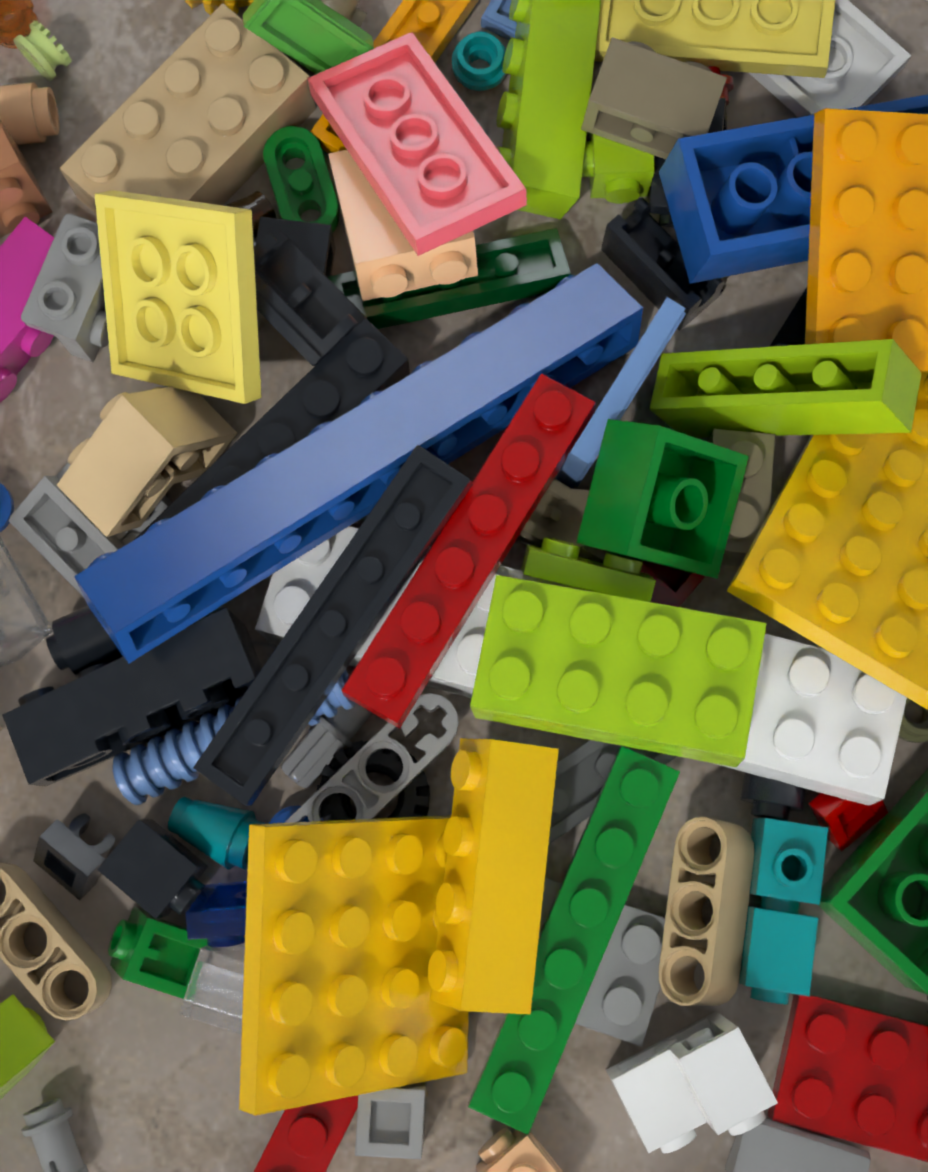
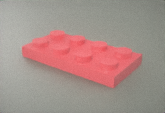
M413 32L307 78L312 98L417 256L527 205L525 186Z

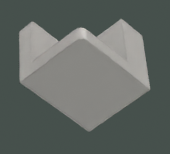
M427 1081L358 1095L355 1156L404 1159L422 1158Z

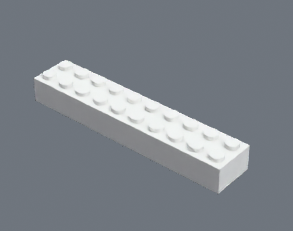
M348 526L272 574L255 630L270 644L278 646L356 534L358 528ZM431 547L349 665L357 666ZM500 565L426 686L472 698L496 575L579 590L585 589L523 575L521 570ZM765 634L745 759L737 767L720 766L870 806L885 798L907 697L824 648Z

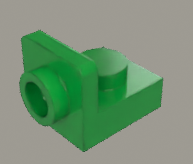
M134 906L128 920L122 919L117 924L109 943L108 955L112 957L110 966L123 980L193 1002L217 941L204 933L160 918L155 919L146 910Z

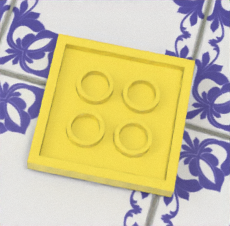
M115 190L95 193L111 374L168 387L173 386L177 389L243 404L260 399L261 378L252 210Z

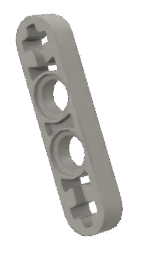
M432 693L420 695L402 724V731L406 738H408L419 726L415 713L422 707L430 713L438 708H441L446 713L441 721L443 728L446 730L445 734L437 739L429 733L415 745L417 749L426 753L417 763L413 762L405 746L390 738V735L398 727L388 722L285 823L301 822L306 817H308L310 822L322 821L320 811L323 802L332 794L337 793L346 794L352 798L357 810L355 820L374 819L451 744L457 735L459 725L457 711L452 703L441 695ZM377 750H393L402 759V775L392 785H376L367 775V761Z

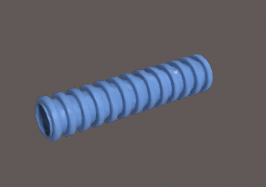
M346 670L308 723L310 726L320 723V716L323 714L328 718L336 716L338 707L343 706L346 710L355 707V702L345 697L341 691L349 679ZM242 697L236 699L235 706L238 704ZM225 704L219 707L218 715L216 716L209 712L203 714L199 724L196 721L190 720L184 723L183 731L173 728L167 731L165 739L160 736L151 738L148 742V747L138 744L132 747L130 755L126 752L116 754L113 759V775L122 795L132 804L141 805L146 802L148 795L153 798L163 795L165 786L172 790L180 787L182 779L187 782L196 780L199 772L193 767L235 707L232 708L230 705Z

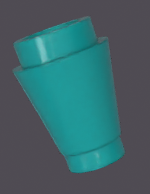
M184 796L178 800L171 812L168 830L178 834L180 838L224 868L230 870L237 866L246 870L248 869L249 825L265 823L256 819L254 811L196 799L192 800Z

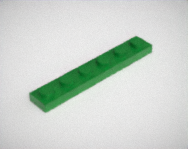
M623 746L619 747L539 934L531 1014H505L468 1101V1108L522 1133L529 1134L680 771Z

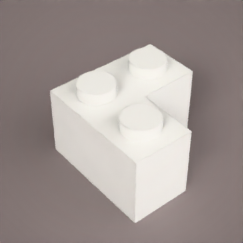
M717 1011L606 1069L648 1153L658 1148L661 1149L662 1153H670L686 1146L697 1136L694 1129L706 1122L717 1135L727 1130L732 1136L743 1134L760 1125L766 1119L764 1110L778 1103L739 1027Z

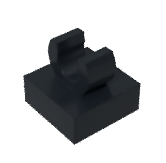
M86 813L75 817L69 827H66L58 819L39 836L33 862L79 901L97 884L100 872L97 869L110 855L115 841V837L109 833L97 845L85 843L79 836L89 826L91 817Z

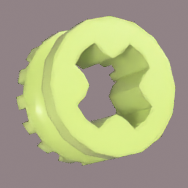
M34 20L29 24L30 34L25 37L17 35L13 41L26 60L44 78L52 81L56 77L55 68L59 65L67 67L72 62V59L60 43L53 44L57 40L56 37L53 35L49 39L50 31Z

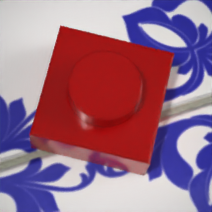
M820 793L809 802L819 825L828 828L827 839L841 852L888 813L883 800L868 806Z

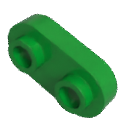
M288 126L277 130L266 141L263 158L281 219L306 222L301 219L302 214L307 210L313 209L321 214L317 220L310 223L331 225L332 232H334L340 216L338 202L318 139L313 133L302 127ZM293 158H300L305 161L298 169L285 167L286 163Z

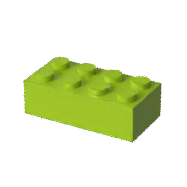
M496 575L470 708L475 718L737 767L746 756L767 623Z

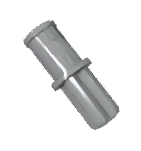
M355 703V707L349 710L344 709L343 706L338 707L337 715L332 718H328L325 714L320 716V723L314 725L282 762L281 769L299 786L305 789L310 787L321 775L325 765H329L335 758L334 754L343 749L344 746H347L349 749L351 748L352 742L350 739L368 720L372 712Z

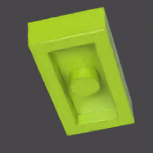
M544 537L542 547L527 544L521 567L523 575L601 594L646 602L651 601L656 580L649 574L640 572L643 564L641 560L606 552L602 563L579 557L581 549L579 545Z

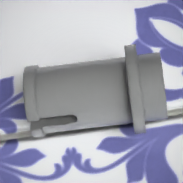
M61 1098L47 1101L25 1112L23 1117L26 1126L21 1129L24 1137L31 1136L43 1172H88L68 1120L73 1115L72 1109L70 1107L64 1108Z

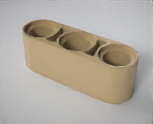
M696 817L687 821L682 826L675 841L659 963V983L667 998L680 1006H720L733 997L739 984L754 863L753 840L750 834L740 825L708 817ZM718 834L721 841V850L719 856L713 862L710 857L709 847L713 838ZM707 898H709L713 906V915L711 921L706 926L702 919V907ZM698 963L702 965L705 976L700 990L697 989L694 982V970Z
M0 863V879L3 881L6 890L4 902L0 905V958L43 1009L54 1018L65 1021L73 1020L102 1006L109 997L112 987L111 974L104 962L23 869L15 864ZM32 922L40 925L47 936L46 948L41 956L33 955L24 945L25 930ZM70 970L81 973L88 982L89 992L83 1004L70 1000L64 991L65 977Z

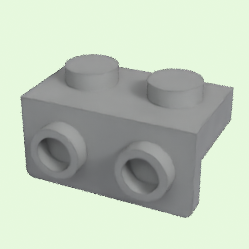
M66 214L60 223L22 312L21 319L31 328L56 336L71 355L92 363L99 348H104L109 344L98 225L96 222L73 214Z

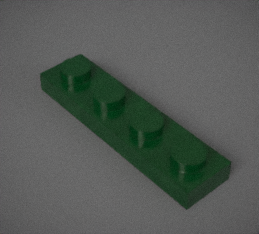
M553 228L475 245L478 276L461 279L453 284H438L403 292L394 297H380L362 301L355 271L328 276V278L367 317L371 324L377 329L545 294L554 289L565 277L571 275L558 230Z

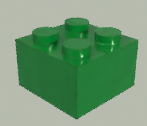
M608 419L576 543L718 579L749 456L663 426Z

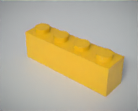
M460 738L459 752L455 755L451 767V781L454 786L451 818L446 823L443 835L444 849L447 853L444 882L440 886L436 897V914L439 919L436 951L431 955L428 964L431 1001L459 1011L531 1014L559 749L495 739Z

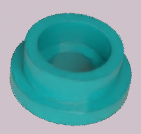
M474 32L467 35L456 45L452 54V71L455 78L464 87L475 91H485L496 87L506 76L503 73V60L506 48L490 33ZM476 60H484L490 66L484 69H476L471 67L470 64Z

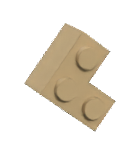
M173 386L155 387L152 390L134 393L123 392L112 398L104 406L100 413L102 422L91 438L81 442L71 452L68 458L70 467L57 483V486L106 537L141 527L173 484L200 477L219 458L237 432L199 393L177 389Z

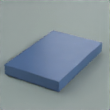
M666 297L567 456L556 476L557 480L572 489L574 487L578 488L599 455L607 420H620L686 315L684 312L685 307Z

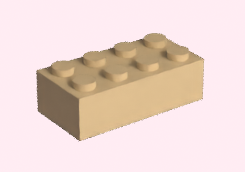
M222 3L59 169L76 197L95 214V193L111 190L224 205L265 163L263 150L268 138L281 128L288 126L299 127L316 110L315 102L309 89L307 79L309 75L277 48L245 28L243 20Z

